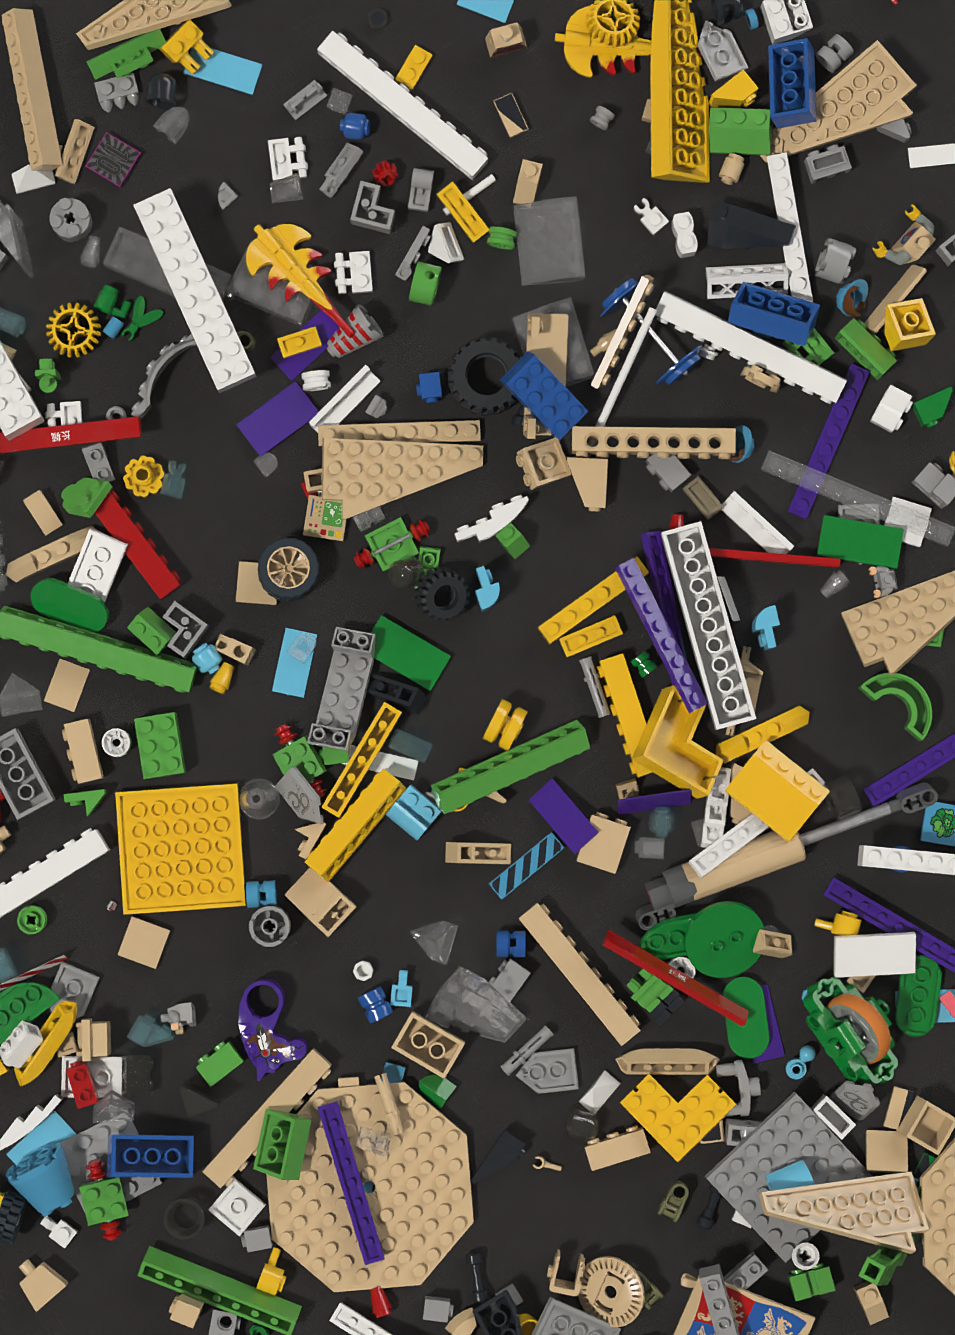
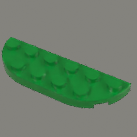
M697 913L673 917L657 923L645 933L638 947L660 960L686 956L684 946L686 929Z
M32 982L16 984L1 992L0 1046L21 1021L31 1023L61 1000V997L51 988Z

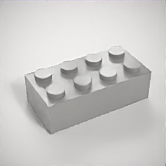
M15 728L0 736V789L16 819L21 820L57 800L19 729Z

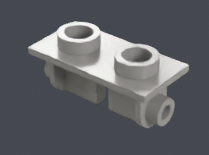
M314 80L283 105L292 117L297 120L327 95L322 90V86Z

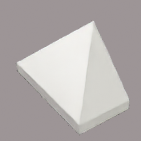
M30 165L12 173L17 194L56 184L53 171H31Z
M451 222L434 226L428 250L429 253L447 263L464 260Z
M604 1070L579 1102L595 1115L621 1083Z

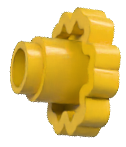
M141 456L138 461L132 459L126 465L125 470L128 474L123 477L126 488L133 490L135 496L147 498L150 493L157 494L163 487L161 480L165 477V473L161 464H155V460L152 457Z

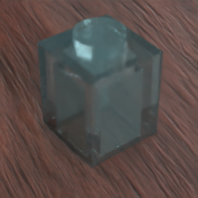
M0 308V332L18 338L19 334L22 335L26 328L25 319L20 315Z

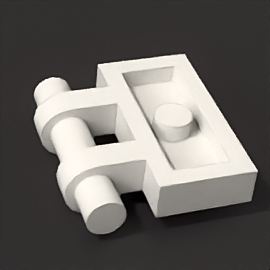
M302 137L294 138L295 145L289 146L288 138L268 140L273 182L293 179L292 171H298L299 178H307L306 170L308 169V163L305 162L304 152H306V147L303 144ZM290 153H296L297 163L291 164Z
M369 251L349 252V261H344L343 253H336L334 268L337 271L335 284L338 287V294H346V286H352L353 294L373 292ZM344 268H350L351 278H345Z
M60 402V411H55V404H47L45 419H48V427L56 426V418H61V425L82 423L81 402Z

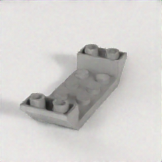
M336 627L331 645L334 652L316 724L312 723L308 744L348 751L356 736L374 663L375 634Z

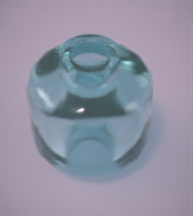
M655 807L649 814V830L655 833L656 837H668V834L675 830V813L669 807Z

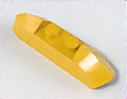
M797 706L717 744L716 756L723 759L724 763L759 748L765 740L771 742L807 725L810 712L801 706Z
M66 1000L60 1002L40 1029L43 1041L20 1069L14 1068L20 1086L26 1085L38 1077L49 1061L52 1060L55 1052L74 1026L77 1017V1003Z

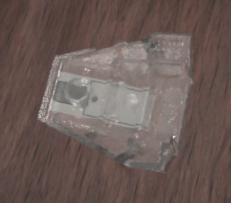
M460 966L440 987L425 1017L442 1027L449 1028L454 1026L462 1028L461 1032L468 1033L469 1030L481 1033V1037L504 1043L526 1021V1017L489 982Z

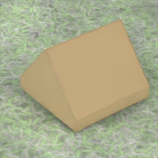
M635 778L615 784L619 799L640 796Z

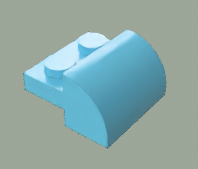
M484 566L476 568L482 588L475 590V594L481 611L485 612L496 604L500 587L499 583L490 584L493 582L490 570H485Z
M775 605L759 612L752 623V633L758 631L761 633L758 635L760 647L764 646V651L776 647L772 628H776L780 623Z
M410 785L386 815L415 840H418L440 814L441 810L414 786Z
M803 1160L765 1175L769 1191L815 1185Z

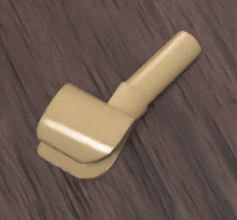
M542 1156L535 1157L542 1161L541 1166L533 1164V1167L536 1169L543 1167L557 1171L562 1169V1166L545 1161Z

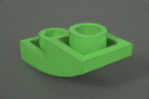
M420 546L415 589L418 588L416 582L422 580L420 577L422 574L427 575L429 569L434 571V568L438 567L441 549Z

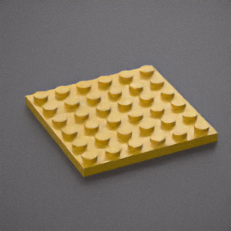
M238 784L115 792L123 915L246 906Z

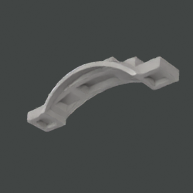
M192 333L189 336L185 335L176 345L171 343L170 346H164L159 353L161 356L156 361L152 360L146 367L148 378L140 386V392L138 393L144 400L142 402L138 401L133 406V412L131 413L133 417L138 416L141 420L152 408L150 404L152 390L167 365L182 352L197 345Z

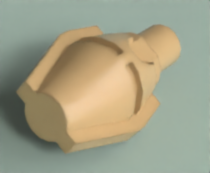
M617 329L606 333L599 339L598 345L590 350L594 357L602 351L607 352Z

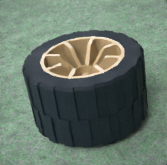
M287 537L280 540L277 539L262 551L258 561V578L262 588L271 597L285 602L298 601L306 597L317 583L319 562L312 548L305 544L304 541Z

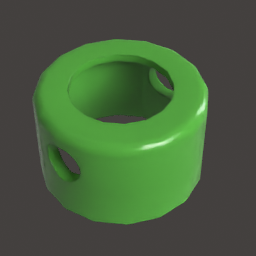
M418 261L411 285L409 301L429 306L433 305L442 268L440 266Z

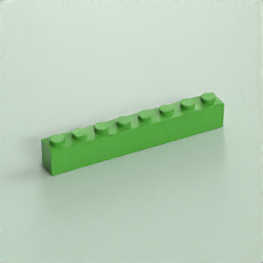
M578 720L572 721L432 784L431 788L437 806L444 814L453 812L457 808L470 804L481 797L508 787L521 779H526L530 775L563 762L574 755L581 754L583 751L590 749L586 730Z
M151 1246L148 1248L137 1275L285 1335L292 1334L302 1308L298 1304L258 1290L255 1287Z

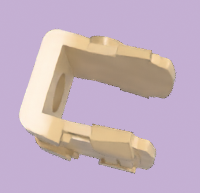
M557 1249L553 1265H549L547 1277H550L549 1289L552 1292L577 1296L582 1287L581 1277L585 1268L584 1255L580 1254L574 1282L556 1279L560 1260V1249Z

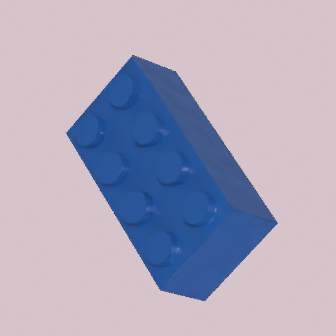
M808 38L769 45L771 120L778 129L817 122L814 48Z
M743 282L731 304L728 323L805 346L816 325L820 305Z
M529 351L500 379L501 383L558 440H561L588 412L539 358Z
M108 1135L107 1177L193 1178L194 1136Z

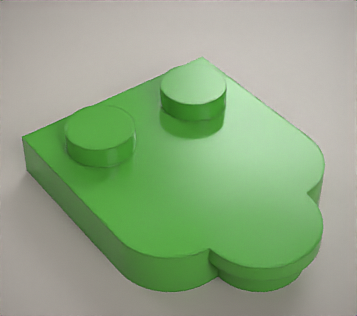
M83 478L76 484L67 486L62 491L63 508L69 514L91 518L112 486L108 481Z

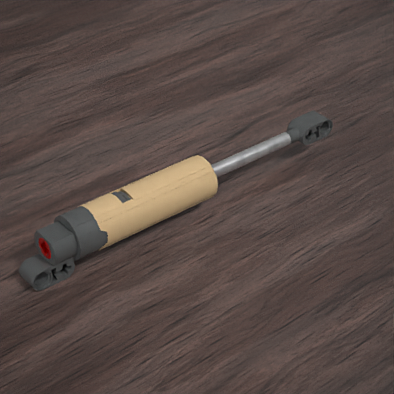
M920 783L900 791L896 799L800 835L797 832L789 843L775 831L767 832L757 836L702 879L688 862L662 871L663 877L644 884L651 904L640 907L636 911V920L643 930H649L663 920L676 917L674 908L804 861L806 858L804 846L901 810L905 813H913L927 808L937 802L938 794L930 784ZM930 791L929 796L923 798V794ZM644 916H650L649 920L642 921Z

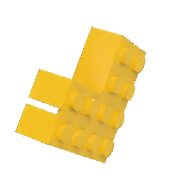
M672 685L661 690L632 760L682 790L691 789V795L697 799L709 796L716 780L712 777L718 775L724 760L691 740L706 705L689 713L676 687Z
M648 1074L636 1086L639 1090L637 1092L632 1090L620 1102L678 1163L737 1106L724 1091L719 1093L721 1088L708 1075L678 1103Z

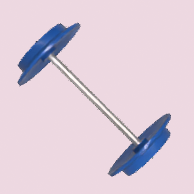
M631 278L619 288H615V291L602 303L604 310L600 317L607 316L623 303L628 307L630 303L628 299L634 294L640 280L636 281L634 278ZM638 313L636 318L642 324L644 319ZM649 327L648 333L675 364L656 384L666 382L668 385H671L683 375H688V371L700 361L701 358L698 353L702 346H698L679 361L653 329Z

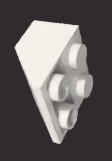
M805 0L762 1L760 8L772 45L791 40L813 29Z

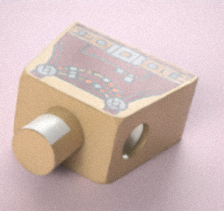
M518 23L491 29L485 38L490 58L527 48L522 28Z

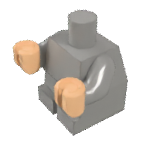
M883 566L869 568V574L873 575L874 582H877L875 584L876 590L873 591L874 598L887 596L893 590L898 589L894 569L889 570V568Z
M190 1002L168 1008L167 1014H161V1022H169L172 1031H175L177 1035L183 1034V1026L185 1024H188L190 1027L196 1026L195 1006Z

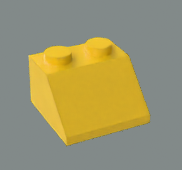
M743 69L711 95L709 105L719 108L741 109L743 106L748 108L755 102L754 99L757 97L756 93L759 88Z
M922 298L886 305L884 334L891 351L926 345L936 335Z

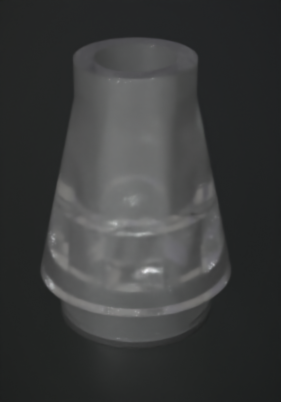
M89 236L88 242L80 256L82 265L95 268L100 263V238Z
M838 570L836 573H832L820 591L828 599L833 594L846 588L850 581Z

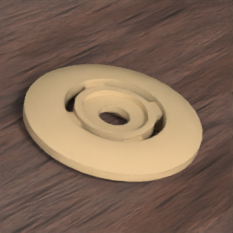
M611 1256L596 1258L585 1266L583 1276L581 1277L582 1287L578 1294L585 1312L602 1319L614 1328L625 1326L634 1321L642 1311L645 1300L644 1286L635 1269L627 1262ZM607 1286H612L616 1289L615 1297L607 1295Z

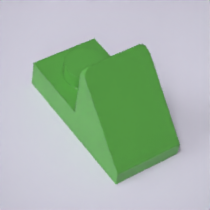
M107 789L64 794L65 803L70 802V806L83 805L82 801L85 800L87 816H90L107 794Z

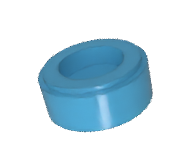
M746 10L745 16L750 30L758 28L759 22L755 10Z

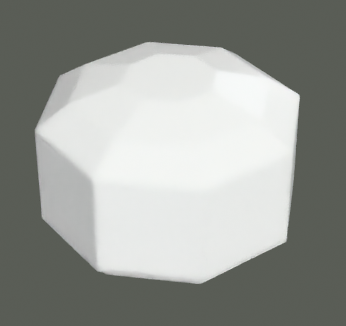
M362 960L355 964L353 973L356 979L365 981L371 978L374 969L369 962Z

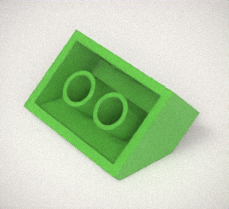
M710 109V153L771 155L773 121L770 117V110Z
M853 318L836 335L835 339L878 380L897 361L895 359L896 355L889 348L885 349L880 344L881 340L875 334L871 335L865 330L867 327L862 321H856Z
M266 1109L253 1169L281 1180H299L311 1119L297 1114Z

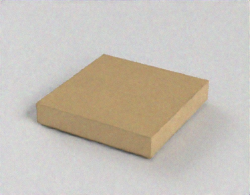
M239 561L236 602L276 605L277 599L268 595L262 588L258 578V563Z
M132 916L118 955L156 969L171 930Z
M866 1130V1172H908L907 1137L898 1131Z

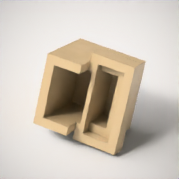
M92 1018L82 1019L81 1022L76 1023L78 1032V1051L76 1056H82V1061H92L93 1057L111 1054L110 1021L92 1022Z

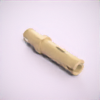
M387 1073L381 1074L383 1081H381L379 1075L374 1076L386 1114L384 1115L388 1119L392 1136L398 1135L396 1127H398L400 1134L404 1133L405 1130L399 1116L400 1111L397 1110Z

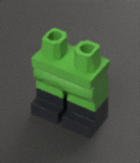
M641 969L639 974L645 981L642 982L639 978L633 976L626 986L633 992L631 998L634 1001L637 1000L640 1006L647 1009L655 1017L654 1021L661 1026L686 1001L689 995L648 971Z

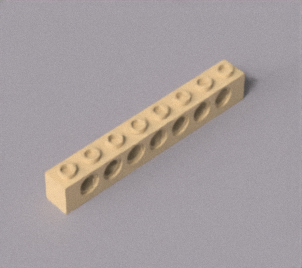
M572 427V454H576V457H588V454H596V457L606 458L609 457V454H614L618 458H628L629 455H637V458H649V455H657V458H670V455H678L680 459H688L690 455L698 456L699 459H710V456H719V459H731V456H735L736 428ZM595 438L598 441V445L590 447L587 445V440ZM615 438L619 444L616 447H610L607 441ZM629 439H637L639 445L635 448L630 447L627 444ZM656 439L659 442V446L651 448L648 445V441ZM671 439H676L680 445L677 448H671L668 442ZM696 439L699 441L700 446L698 448H691L688 442ZM713 439L718 440L720 447L713 449L710 447L709 442Z

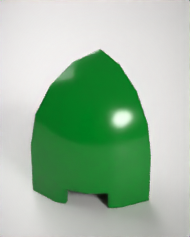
M439 1075L425 1076L419 1081L420 1091L431 1103L440 1109L457 1087Z

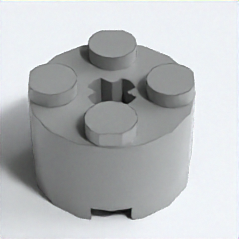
M63 198L51 209L49 216L50 225L62 240L68 242L79 241L82 238H86L91 232L93 225L92 217L85 204L73 198ZM73 217L75 221L68 224L67 219Z
M827 238L824 245H827V248L820 252L815 271L818 272H816L815 276L839 284L849 275L851 267L848 264L850 259H853L856 248L841 241Z
M265 906L258 909L252 915L249 922V931L252 938L258 944L265 947H274L281 944L288 937L291 931V921L283 909L277 906ZM268 920L273 924L275 923V928H273L272 932L268 928L265 929V924H268Z

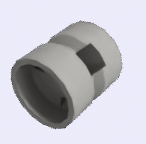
M835 34L827 42L828 46H823L815 54L820 64L831 73L841 66V61H846L854 53L850 44L838 34Z

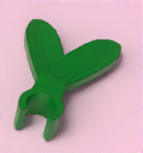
M139 296L135 301L133 323L122 332V337L127 332L132 334L129 342L134 340L139 328L156 322L163 315L162 310H153L144 314L145 300L143 296Z

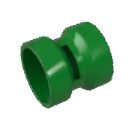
M647 650L631 661L634 667H639V674L642 678L658 667L655 661L649 660L650 654Z

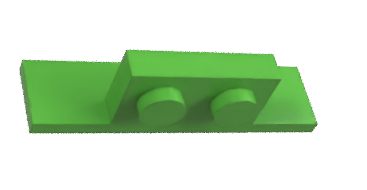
M157 29L141 34L86 62L95 80L113 71L117 79L126 77L132 71L148 66L153 61L150 53L159 49L166 40L161 30Z

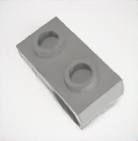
M413 169L408 209L428 212L434 171Z
M97 442L82 447L92 478L108 482L115 480L103 443Z

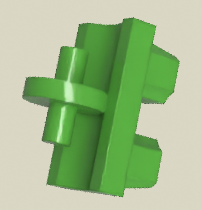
M39 359L40 370H35V376L40 380V389L45 393H52L57 388L56 380H60V373L55 369V362L52 359Z

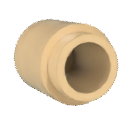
M729 153V156L725 158L719 173L723 183L732 185L738 182L744 167L743 157Z

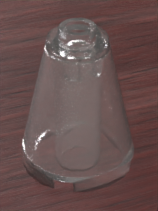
M254 779L246 783L241 789L239 803L243 812L249 817L265 819L277 810L280 803V795L275 785L270 781ZM255 795L260 796V801L258 803L254 802Z

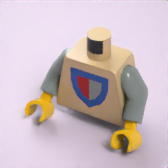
M912 204L913 211L911 213L905 211V214L912 221L916 220V222L911 225L891 249L887 250L881 241L877 242L880 247L879 249H872L878 258L885 256L886 259L898 265L916 261L935 241V238L932 236L934 233L933 223Z

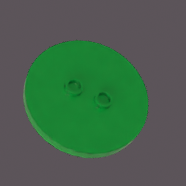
M733 901L718 902L702 909L691 920L684 937L685 951L692 965L701 973L716 978L732 977L746 971L758 960L761 954L753 953V948L759 930L765 929L759 916L750 907Z

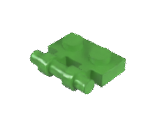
M815 328L805 346L792 344L787 340L782 343L788 351L800 357L802 355L797 349L802 346L808 354L805 359L810 362L813 360L818 366L834 354Z

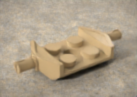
M743 646L740 662L755 712L763 672L750 663L751 647ZM736 725L727 727L725 735L730 734V736H734Z

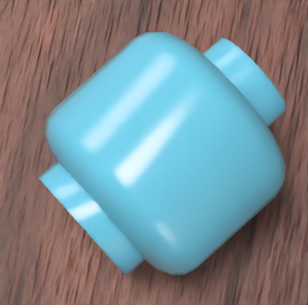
M204 643L193 651L192 661L201 673L208 671L212 674L220 668L218 664L222 661V657L213 644L207 645V643Z

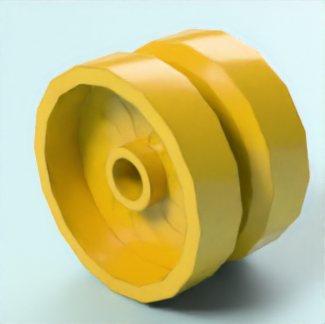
M502 699L482 739L493 743L498 734L501 733L503 735L499 741V747L508 751L513 740L516 741L528 711L518 707L515 709L512 717H510L508 714L512 704Z

